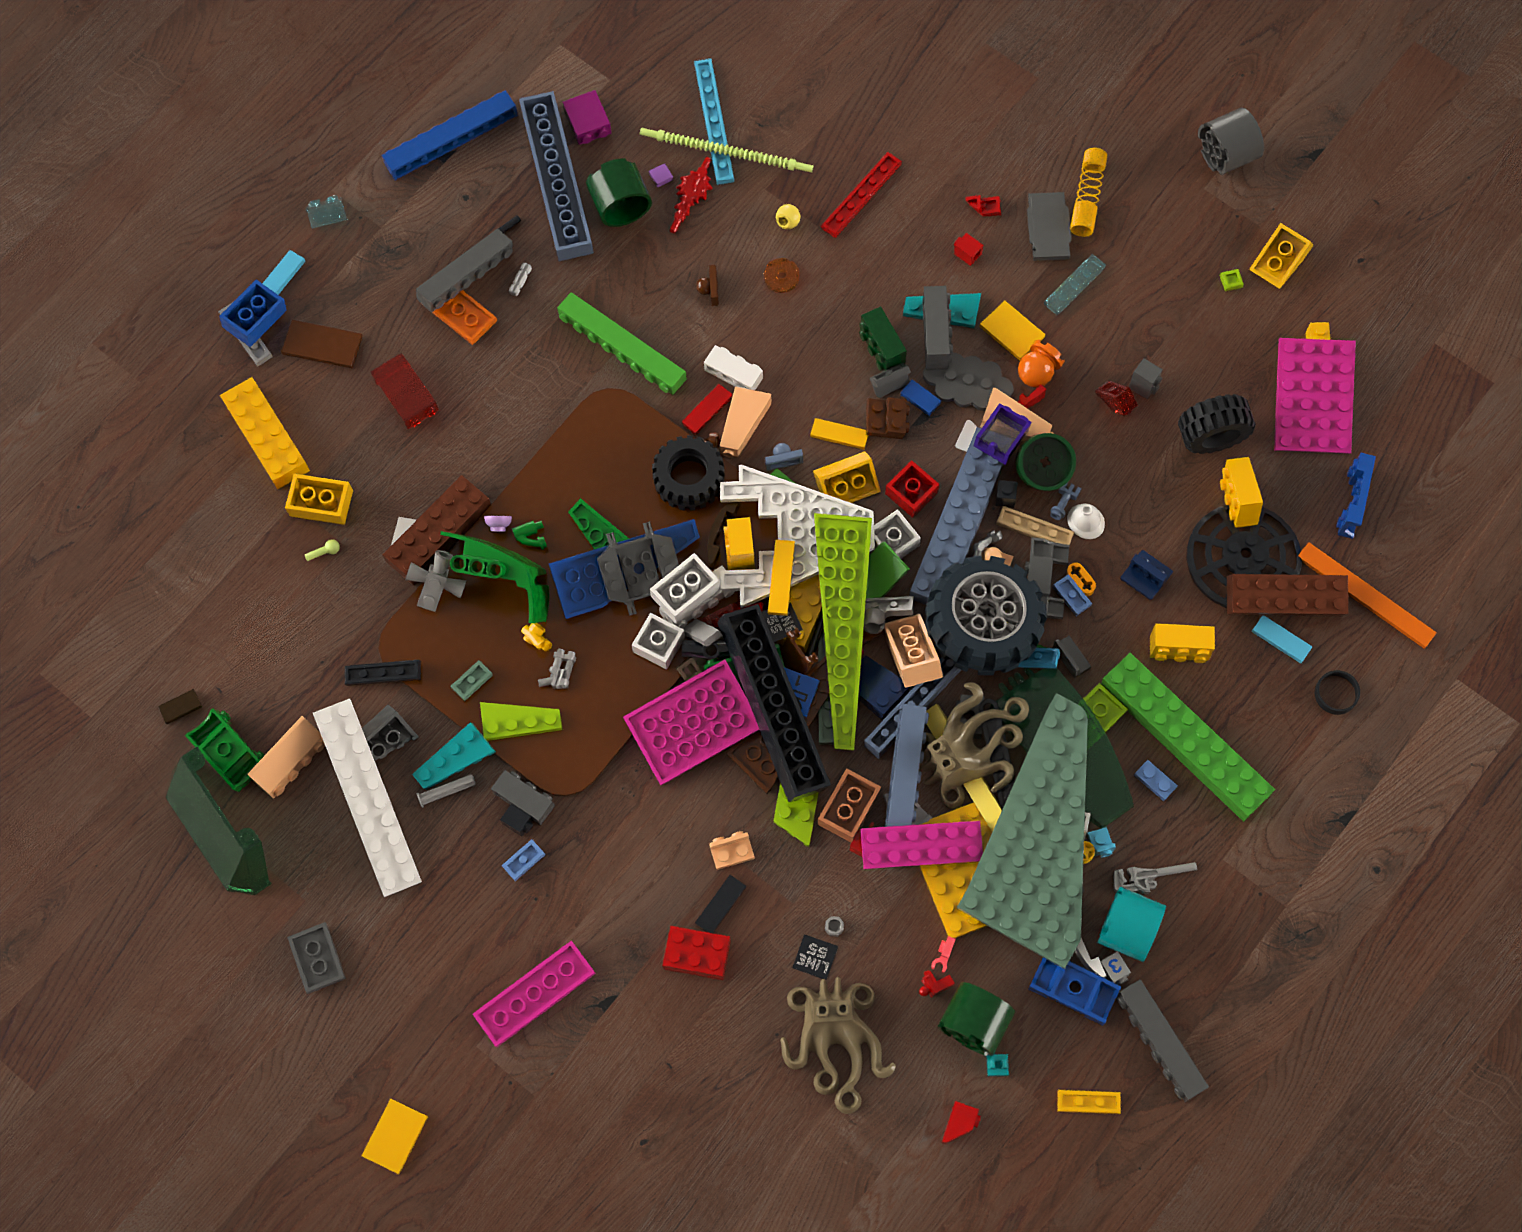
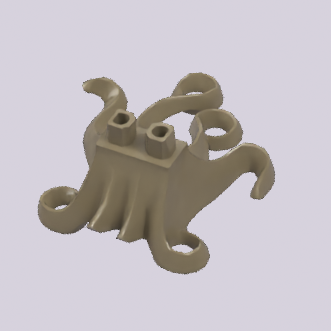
M966 683L964 687L972 691L973 695L954 707L947 719L943 735L935 740L932 734L926 732L928 745L922 752H924L923 759L928 762L919 767V771H934L932 776L926 779L924 783L927 785L936 782L941 783L939 794L946 807L955 809L963 804L965 795L961 785L971 780L982 778L1000 770L1004 771V778L991 788L992 793L1011 782L1014 776L1013 765L1006 760L991 763L990 757L993 750L999 744L1006 748L1017 747L1023 738L1021 729L1014 724L1000 727L993 735L989 744L982 749L974 745L973 735L979 725L989 719L1003 718L1013 722L1024 720L1029 712V706L1024 699L1013 697L1007 701L1004 710H986L962 723L960 722L962 715L977 706L983 699V692L978 684ZM1013 704H1018L1021 707L1018 715H1012L1009 711ZM1007 731L1013 732L1015 736L1014 740L1009 743L1003 740V734ZM950 790H955L958 793L955 801L947 799V793Z
M836 977L832 993H829L825 979H821L818 994L807 987H795L788 993V1005L795 1011H805L798 1058L793 1059L791 1057L789 1044L784 1037L780 1041L783 1060L791 1069L798 1070L804 1068L808 1061L809 1052H816L823 1065V1070L815 1075L814 1086L816 1091L824 1095L832 1094L839 1086L838 1073L827 1055L828 1048L833 1044H841L846 1048L851 1058L852 1070L848 1081L835 1096V1105L840 1112L852 1114L861 1105V1096L853 1088L858 1082L862 1071L863 1055L861 1044L866 1042L869 1046L871 1069L877 1077H889L894 1072L896 1066L894 1063L887 1067L882 1066V1050L877 1036L854 1011V1008L864 1010L872 1006L875 999L873 989L867 984L856 983L851 985L845 992H842L840 977ZM859 989L865 990L867 992V999L864 1001L858 1000L855 996L856 991ZM798 993L806 995V1002L802 1005H798L794 1000ZM823 1074H830L833 1080L829 1086L821 1084L820 1077ZM846 1093L852 1094L855 1099L854 1103L850 1106L845 1105L842 1101V1096Z

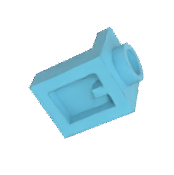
M1107 827L1087 833L1089 842L1095 848L1094 856L1100 855L1103 858L1112 854L1116 846L1115 843L1112 844Z

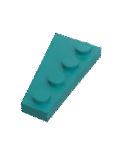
M981 293L950 295L951 325L975 329ZM923 296L906 297L903 316L923 320Z

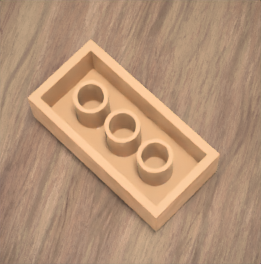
M921 614L885 623L886 641L905 688L943 677L940 659L931 638L928 637Z

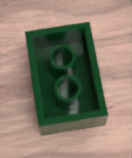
M880 306L861 315L859 335L862 341H866L868 344L867 348L870 355L876 358L878 369L885 371L900 363L906 364L907 350L882 307Z

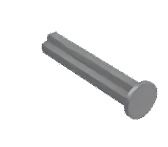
M470 774L424 793L416 794L423 808L425 804L472 787L476 783L473 775Z

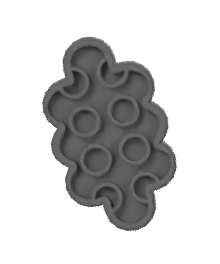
M953 353L952 362H949L948 369L926 370L925 366L923 370L924 381L929 385L935 386V395L943 402L954 400L958 406L964 408L973 405L976 409L985 411L993 388H997L1009 397L1012 396L1014 391L1012 382L1005 377H1001L1002 370L997 363L993 361L982 362L976 356L964 358L958 353Z

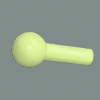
M328 540L324 547L305 554V558L307 561H310L326 553L336 554L340 549V545L336 540Z

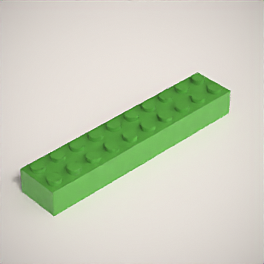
M1131 653L1103 678L1101 685L1119 700L1142 726L1243 822L1275 791L1260 774Z

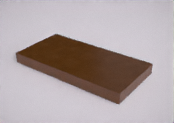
M292 320L281 352L283 355L353 368L363 336L361 333Z

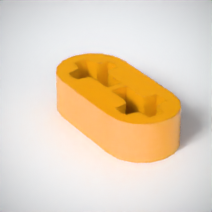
M1070 564L1066 575H1070L1086 596L1092 595L1096 588L1093 578L1081 564ZM1072 569L1075 571L1079 570L1078 576L1077 574H1071ZM1084 583L1085 585H1091L1090 590L1087 588L1083 589Z

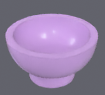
M484 516V519L491 532H506V527L511 523L512 516Z

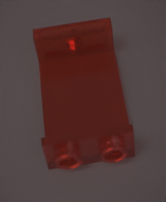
M402 353L370 372L375 383L380 386L403 419L407 429L419 425L422 420L432 417L439 410L436 401Z

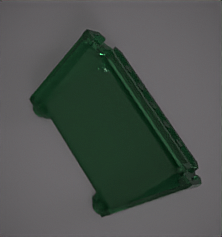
M197 746L183 755L172 770L166 799L225 889L229 892L256 895L272 884L268 877L262 842L250 828H243L236 833L196 773L205 764V757Z

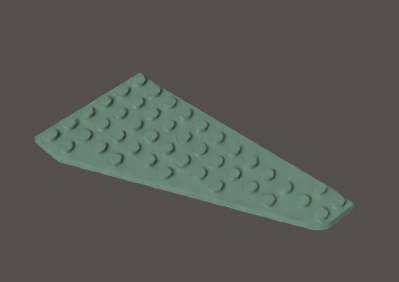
M1056 693L1046 710L971 882L957 909L1065 970L1081 941L1088 718L1081 706Z

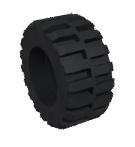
M1237 394L1215 396V398H1209L1203 402L1196 403L1195 406L1189 407L1187 411H1184L1178 421L1185 447L1195 454H1209L1231 448L1233 445L1249 438V435L1253 434L1256 426L1248 400Z
M687 435V438H682V436L676 437V441L671 439L667 441L666 447L661 446L659 454H656L654 457L652 472L655 489L660 494L661 499L664 502L668 501L669 506L673 508L677 505L679 510L690 508V511L698 506L702 509L706 507L707 502L711 504L715 501V496L720 495V482H725L723 458L720 456L719 450L713 448V444L710 441L705 443L702 437L698 436L697 439H694L693 435ZM686 461L700 463L706 468L704 478L692 485L677 483L672 479L671 472L678 464Z

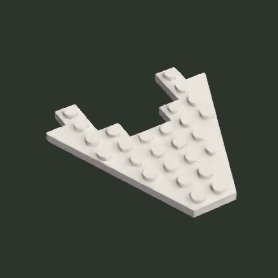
M739 465V481L720 482L721 503L758 501L759 519L778 518V540L795 541L791 586L819 574L814 513L872 518L870 551L875 550L874 512L870 509L744 465ZM759 551V569L721 571V591H740L741 608L769 597L774 551Z

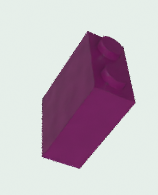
M596 90L562 101L564 112L579 145L589 143L600 137H606L612 133L610 122Z

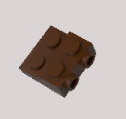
M888 397L887 400L868 398L866 406V435L902 439L909 432L910 427L909 422H906V416L910 412V405H906V399Z

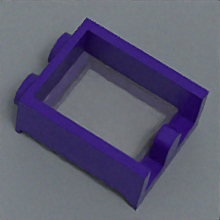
M999 403L977 434L973 446L1006 465L1029 431L1032 422L1027 417L1012 411L1010 407Z

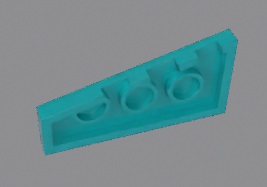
M470 722L412 775L423 789L427 790L446 780L449 776L461 772L471 764H476L486 756H491L496 751L475 725Z

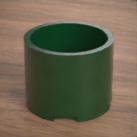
M625 158L603 163L601 169L596 173H590L586 180V186L599 216L607 226L620 227L633 223L643 217L651 208L652 199L635 162H627Z
M1053 433L1037 434L1021 444L1016 453L1015 467L1019 477L1026 485L1037 490L1051 491L1064 486L1072 478L1076 468V455L1071 444L1063 437ZM1047 457L1049 465L1042 467L1040 459Z
M961 982L937 1027L946 1036L951 1037L953 1035V1038L962 1043V1046L984 1056H987L989 1053L993 1057L1016 1012L1009 1004L994 994L973 984Z

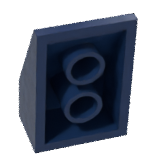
M865 655L861 660L858 700L883 721L909 693L910 687L905 688L902 680L897 675Z

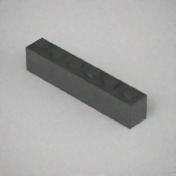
M497 228L417 287V300L431 313L436 309H440L445 302L456 297L461 290L468 288L476 279L483 277L488 270L495 268L504 258H508L513 252L512 241Z
M1141 979L1120 991L1117 995L1119 997L1117 999L1122 1009L1128 1011L1130 1015L1128 1018L1131 1024L1140 1030V1038L1145 1045H1149L1152 1049L1151 1055L1157 1063L1160 1062L1164 1068L1162 1072L1168 1081H1172L1176 1087L1174 1091L1180 1100L1183 1098L1184 1102L1209 1088Z

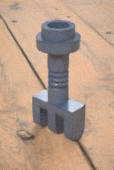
M1068 482L1060 487L1058 493L1063 496L1058 505L1051 508V517L1055 520L1064 518L1066 504L1070 498L1076 501L1082 488L1078 487L1073 492L1072 490L1075 485L1071 484L1069 489H1067Z

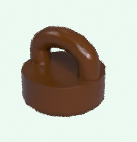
M710 432L709 438H705L704 442L710 441L713 444V448L719 450L720 435L718 432Z

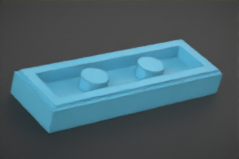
M289 250L262 284L279 295L305 263V259Z
M1262 615L1252 630L1254 634L1299 663L1303 662L1312 648L1311 645Z

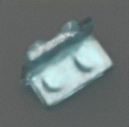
M337 195L327 197L326 201L320 202V199L309 201L305 211L308 213L311 227L316 228L347 220L342 197L338 198Z

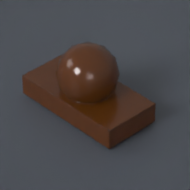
M709 265L710 278H700L696 283V289L702 295L711 293L712 306H718L717 269L715 265Z

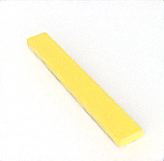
M935 704L926 711L929 713L927 726L935 739H938L943 735L947 717L940 706ZM983 777L964 783V787L993 832L1003 810Z

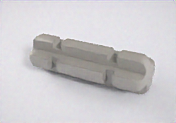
M527 263L521 265V270L518 271L513 280V285L509 288L511 295L518 296L519 289L523 287L528 277L527 274L532 269L531 265Z

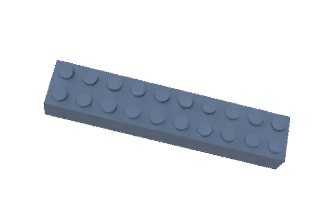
M554 91L520 98V106L558 260L563 261L593 254V246Z
M979 427L975 430L910 590V596H914V601L925 605L935 581L942 576L943 571L953 563L962 564L965 558H967L1004 466L1003 463L973 446L977 434L982 429ZM990 431L983 439L989 443H997V448L1004 452L1008 451L1012 443V439Z

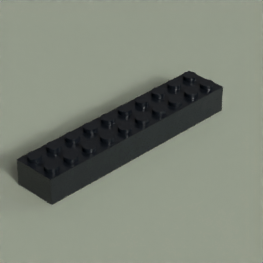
M759 604L724 614L718 620V626L788 802L824 791L831 785Z

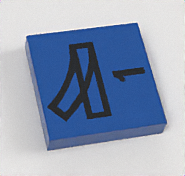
M784 668L802 714L807 718L820 680Z

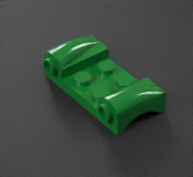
M212 708L206 719L198 727L185 734V736L233 790L240 792L252 781L247 774L265 754L261 751L256 752L248 746L230 726L231 722L229 720L231 717L224 710L220 712Z

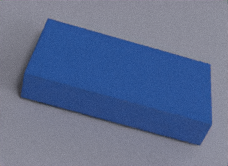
M911 380L900 393L902 397L928 416L941 404L940 399L914 380Z

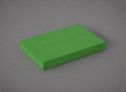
M881 542L869 555L866 598L884 597L910 570L886 542Z

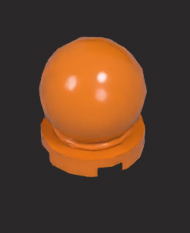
M1041 340L1034 341L1030 347L1031 352L1025 354L1018 365L1019 378L1030 387L1048 384L1055 373L1054 370H1059L1065 360L1060 359L1062 354L1049 343L1044 345L1040 343Z

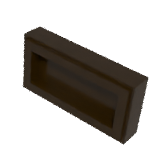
M192 689L159 705L158 708L165 723L169 724L202 708V705L195 690Z

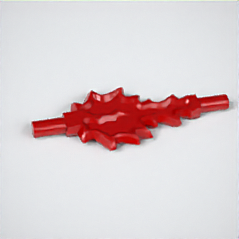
M705 157L697 171L691 170L690 175L680 177L682 183L676 187L679 189L676 194L683 196L680 197V203L674 206L677 212L674 213V222L669 230L671 233L675 234L680 224L685 220V217L690 215L689 209L691 206H694V202L698 204L699 199L705 201L707 191L713 189L708 182L711 178L707 176V169L712 161L711 158Z

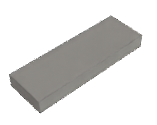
M698 619L682 628L685 631V636L706 647L722 636L718 629Z

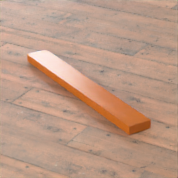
M1310 542L1298 555L1305 565L1320 575H1348V595L1422 648L1425 649L1437 632Z

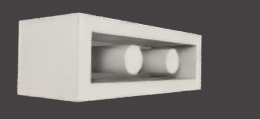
M715 345L704 361L705 371L734 387L756 390L763 379V370L758 365L746 362L743 357L731 354L724 347L720 348Z

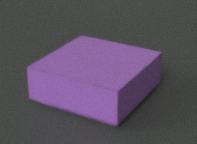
M665 163L649 171L657 187L673 180V176Z

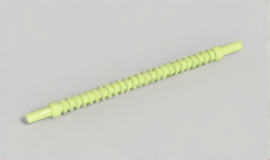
M640 129V135L657 138V141L661 142L665 140L666 143L670 141L671 144L673 142L676 145L680 143V146L685 144V147L689 145L690 148L694 146L695 149L700 148V150L714 151L715 154L719 152L720 155L722 153L725 156L729 154L730 157L734 155V158L739 156V159L743 157L744 160L747 158L749 161L753 159L754 162L758 160L759 163L773 164L774 167L776 165L779 168L783 166L784 169L788 167V170L792 171L794 169L811 173L813 171V165L799 163L795 159H783L782 156L778 158L777 155L773 157L772 154L768 156L767 153L763 155L762 152L758 154V151L753 153V150L749 152L746 149L744 151L743 148L738 149V147L724 146L723 143L719 145L718 142L714 144L713 141L709 143L708 140L704 142L703 139L699 141V138L694 140V137L690 139L689 136L685 138L684 135L680 137L679 134L665 133L664 130Z

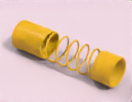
M1100 148L1087 149L1082 163L1081 182H1079V190L1077 191L1078 198L1075 200L1070 226L1071 232L1081 237L1090 236L1094 231L1098 209L1095 203L1099 202V198L1096 195L1101 193L1098 187L1102 186V182L1099 179L1104 177L1101 172L1105 170L1108 156ZM1085 173H1100L1102 177L1092 178ZM1084 174L1088 178L1082 180V175ZM1096 180L1100 182V185L1091 186L1083 181ZM1083 183L1086 187L1080 188V184ZM1094 188L1097 189L1099 193L1089 194L1084 192L1082 189ZM1081 190L1086 195L1079 196V191ZM1092 196L1095 197L1097 201L1091 202L1083 200L1080 197Z

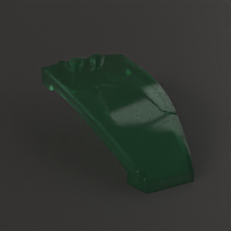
M1024 667V672L1029 678L1025 680L1018 672L1014 674L1016 680L1010 676L1008 682L1013 687L1011 691L1003 683L998 684L999 689L1004 695L996 700L1000 710H1004L1009 699L1020 697L1029 706L1028 716L1020 722H1013L1002 718L1003 725L1014 724L1021 729L1023 738L1020 746L1028 753L1046 710L1056 693L1078 704L1085 710L1088 718L1085 812L1091 813L1090 822L1100 828H1104L1134 807L1125 775L1115 751L1092 710L1058 668H1044L1034 674L1029 667ZM993 704L990 705V710L994 709ZM1013 704L1009 711L1012 715H1018L1021 707L1018 704Z

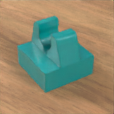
M994 1054L993 1057L987 1055V1076H1009L1008 1054Z

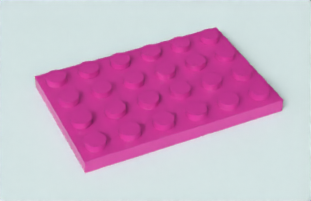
M1279 338L1274 451L1351 453L1356 341Z
M725 659L623 717L661 786L760 730L749 701Z

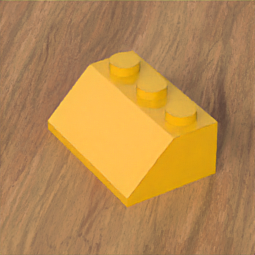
M866 452L813 471L821 493L850 503L881 492L872 459Z

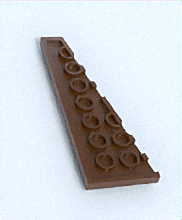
M826 656L806 674L809 677L820 680L807 718L804 717L808 729L829 696ZM759 730L736 743L726 754L768 794L777 781L778 774Z

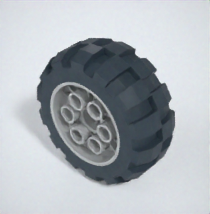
M979 555L965 558L962 564L953 563L943 571L942 576L935 581L930 591L925 609V614L927 615L925 626L928 637L931 640L934 639L936 643L935 649L943 659L951 658L955 661L954 667L965 672L970 668L978 670V675H994L995 671L998 670L1006 673L1017 668L1020 662L1027 660L1035 651L1045 630L1044 623L1047 619L1046 604L1041 601L1042 591L1035 580L1030 582L1026 578L1028 572L1017 564L1014 567L1004 564V558L991 556L989 560H982V556ZM981 592L982 596H977L974 593ZM968 606L971 611H966L964 607ZM1004 608H1007V609H1009L1012 613H1009V614H1008V613L1004 612L1003 609H1004ZM969 619V623L962 626L960 621ZM1006 622L1013 624L1014 629L1009 627ZM979 624L982 628H977L974 625ZM994 626H1001L1002 629H997ZM989 631L990 639H985L984 634Z

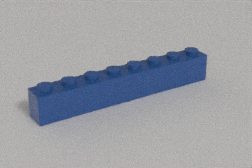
M506 90L497 93L494 97L480 102L471 109H466L463 113L449 118L446 122L434 126L431 130L417 135L412 140L403 142L400 146L388 150L382 155L384 164L394 180L518 116L516 105Z

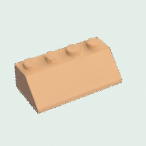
M301 716L247 775L273 799L276 796H280L284 792L285 786L290 781H294L299 774L298 772L303 767L308 766L312 761V757L325 747L321 733Z

